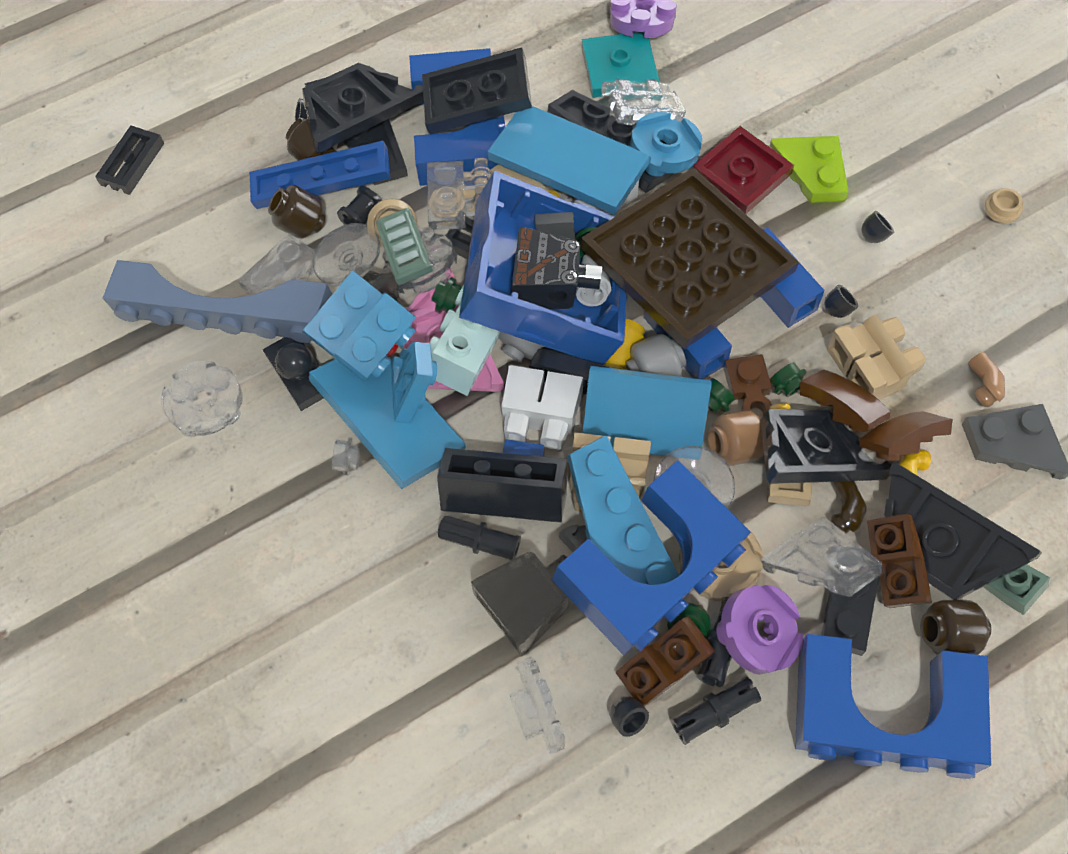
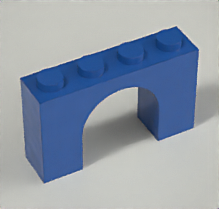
M491 49L409 55L412 89L414 90L417 85L423 86L422 74L491 56ZM504 115L472 123L466 128L455 132L415 135V164L419 185L474 181L497 166V163L488 160L487 151L505 128Z
M768 227L764 229L767 234L794 257ZM799 262L793 274L761 295L760 298L766 302L786 327L789 328L818 310L825 290ZM644 310V319L652 327L656 334L662 333L665 334L669 339H673ZM717 327L688 348L684 349L681 346L686 359L685 370L692 378L703 380L723 368L725 360L730 357L732 345Z
M679 460L648 486L641 499V502L673 533L680 545L682 569L677 578L658 585L636 582L624 575L590 539L586 540L560 563L552 577V581L623 656L634 646L641 652L659 634L654 627L664 617L670 623L675 620L689 605L684 600L687 595L693 590L699 595L702 594L718 578L713 571L722 562L729 568L746 551L741 544L751 531Z
M813 634L805 636L798 663L795 749L808 751V757L818 760H835L836 755L854 757V763L863 766H881L882 761L900 763V769L908 772H928L929 767L946 769L947 776L962 779L975 778V773L991 766L988 656L941 651L930 661V712L928 720L920 732L897 735L875 727L861 714L855 704L851 690L852 639Z

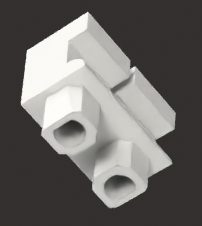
M509 365L501 406L505 439L525 442L528 428L541 430V445H544L545 448L561 450L567 435L572 436L577 410L580 407L583 395V377L548 371L545 382L543 370Z

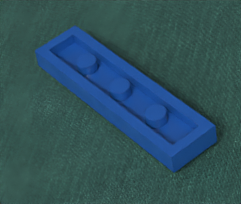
M379 141L249 172L250 201L256 209L269 207L275 192L280 188L285 189L290 185H296L317 196L391 179L388 148L384 141Z

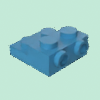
M352 270L303 329L302 333L361 380L365 381L370 374L378 378L392 361L386 354L394 344L402 348L416 330L410 325L416 317L387 293L381 294Z

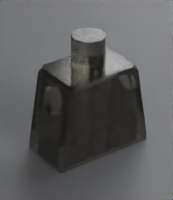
M527 552L471 581L474 596L521 657L532 648L568 608L567 595L552 581L557 566L567 558L564 554L545 567L533 552Z

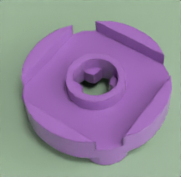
M611 0L610 23L617 32L626 36L633 37V31L644 32V38L662 36L673 28L677 4L672 0Z
M754 585L733 593L727 600L722 611L721 621L716 627L719 641L726 645V649L736 663L758 675L789 667L799 656L803 645V632L798 633V626L795 620L800 618L798 609L792 599L775 586ZM764 620L766 623L764 631L768 634L767 638L759 635L757 622Z

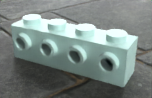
M463 285L455 302L459 306L456 312L449 309L440 327V331L444 333L441 338L433 336L429 344L432 361L437 363L435 381L468 396L499 338L500 331L459 318Z

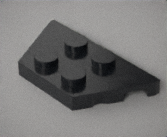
M356 63L302 88L303 103L315 151L318 153L424 102L423 86L417 85L414 90L398 84V77L378 72L374 68L361 63Z
M768 409L761 419L766 479L769 484L887 480L890 476L891 464L887 460L882 464H877L862 451L863 448L859 447L861 438L856 433L850 431L843 423L833 421V413L829 410Z
M893 462L891 465L889 498L886 499L884 516L912 515L924 557L928 582L951 599L959 600L1038 559L1042 554L1039 549L898 463Z

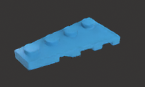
M607 435L567 455L579 508L582 509L587 540L590 539L624 575L636 582L658 585L677 578L679 574Z

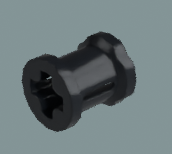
M360 186L357 189V196L347 207L343 206L337 211L338 218L350 231L362 234L366 229L365 224L371 209L382 199L370 188Z

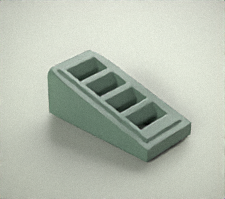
M409 208L402 209L377 220V228L398 286L433 271L420 229ZM420 257V259H417V260H415V261H413V262H410V263H408V264H406V265L401 266L402 264H405V263H407V262H409V261H412V260H414V259Z

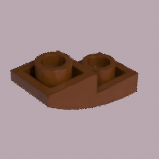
M823 369L800 382V396L813 399L822 406H834L833 421L846 424L854 431H870L890 418L891 411L879 399L860 385L836 373Z
M924 411L900 415L869 431L860 439L859 447L875 451L876 458L898 461L901 460V455L919 453L920 443L932 442L933 436L951 435L953 419Z
M903 514L867 520L872 562L879 564L884 607L897 608L932 603L924 557L912 515Z
M688 616L676 623L652 645L638 652L615 673L632 697L640 701L645 707L716 651Z

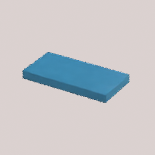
M534 106L516 112L487 151L488 160L613 215L617 214L650 162V155Z
M336 359L309 372V381L400 489L407 487L439 468L445 448L466 449L464 441L426 399L421 409L417 408L410 423L395 422L391 362L378 378L370 374L365 381L361 380Z

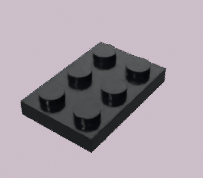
M522 47L422 74L425 125L430 135L532 108L527 63Z

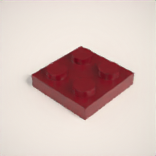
M739 126L694 164L693 168L747 214L792 174L794 164L742 126Z

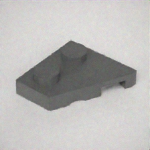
M1043 404L966 417L962 423L975 460L992 464L1003 463L1010 468L1025 472L1030 468L1053 473L1052 478L1059 480L1068 477L1067 459Z

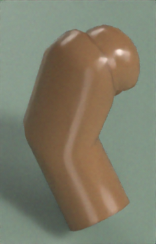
M981 352L974 356L968 362V365L984 384L983 387L975 391V397L984 407H991L997 400L1000 402L1005 397V377L986 353Z

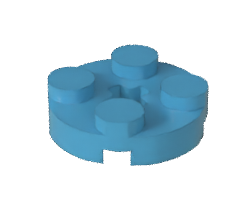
M654 112L644 115L637 121L636 127L632 131L630 147L650 155L649 165L645 169L648 174L659 177L665 173H678L693 168V165L697 163L702 145V135L697 126L690 120L683 117L682 122L671 119L672 113ZM660 140H663L665 143H668V144H671V145L663 144V143L660 142Z

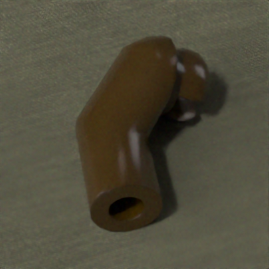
M855 481L836 482L834 487L843 505L840 513L832 515L831 525L839 535H845L849 531L856 532L860 529L867 512L866 503Z

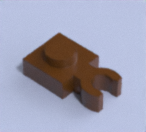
M763 354L725 360L723 369L729 391L733 394L735 400L743 399L744 401L741 411H751L750 409L758 408L763 412L764 416L768 409H770V406H772L771 401L765 397L770 395L772 385Z

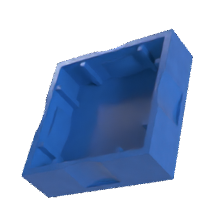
M494 171L477 198L459 318L604 365L624 343L627 297L625 291L610 276L611 292L603 304L594 307L583 305L575 295L572 308L549 310L518 299V293H511L519 227L537 230L535 214L573 212L575 236L585 228L600 227L615 216L583 204L563 200L544 189Z

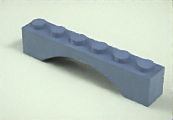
M117 260L102 299L111 307L118 318L129 322H135L137 319L149 320L162 326H169L173 323L186 325L195 330L214 328L234 335L240 334V332L255 333L267 339L280 336L292 338L301 343H310L312 340L302 331L332 296V292L327 283L291 279L275 288L254 295L235 298H211L192 294L174 286L162 277L152 264Z

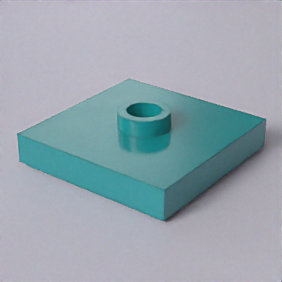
M634 32L633 37L618 34L582 39V51L592 98L659 89V77L649 38H644V32Z

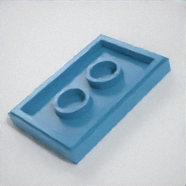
M591 366L589 370L583 433L610 436V443L613 448L615 437L651 441L650 454L700 460L711 381Z

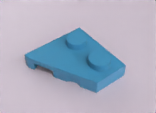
M413 342L409 345L408 349H403L400 352V357L394 356L391 359L395 422L410 423L417 408L421 409L423 407L425 392L428 386L435 383L437 363L432 361L429 343Z

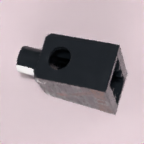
M519 227L511 293L516 292L518 293V299L549 310L570 309L574 306L577 287L599 290L602 266L579 264L581 244L577 240L526 227Z

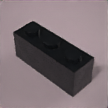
M445 448L437 475L441 511L562 523L567 496V459Z

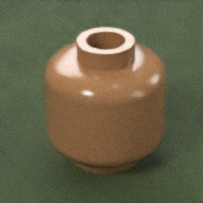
M738 411L720 415L713 421L711 428L708 429L706 438L708 449L711 455L724 465L734 466L754 462L764 454L761 419L752 411Z

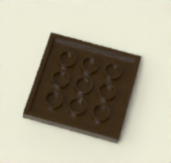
M691 168L582 237L580 246L598 266H602V269L684 349L793 274L799 264L797 259L695 168Z

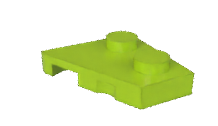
M839 136L771 138L769 147L794 164L793 172L789 177L800 185L801 192L810 203L846 201L849 191Z

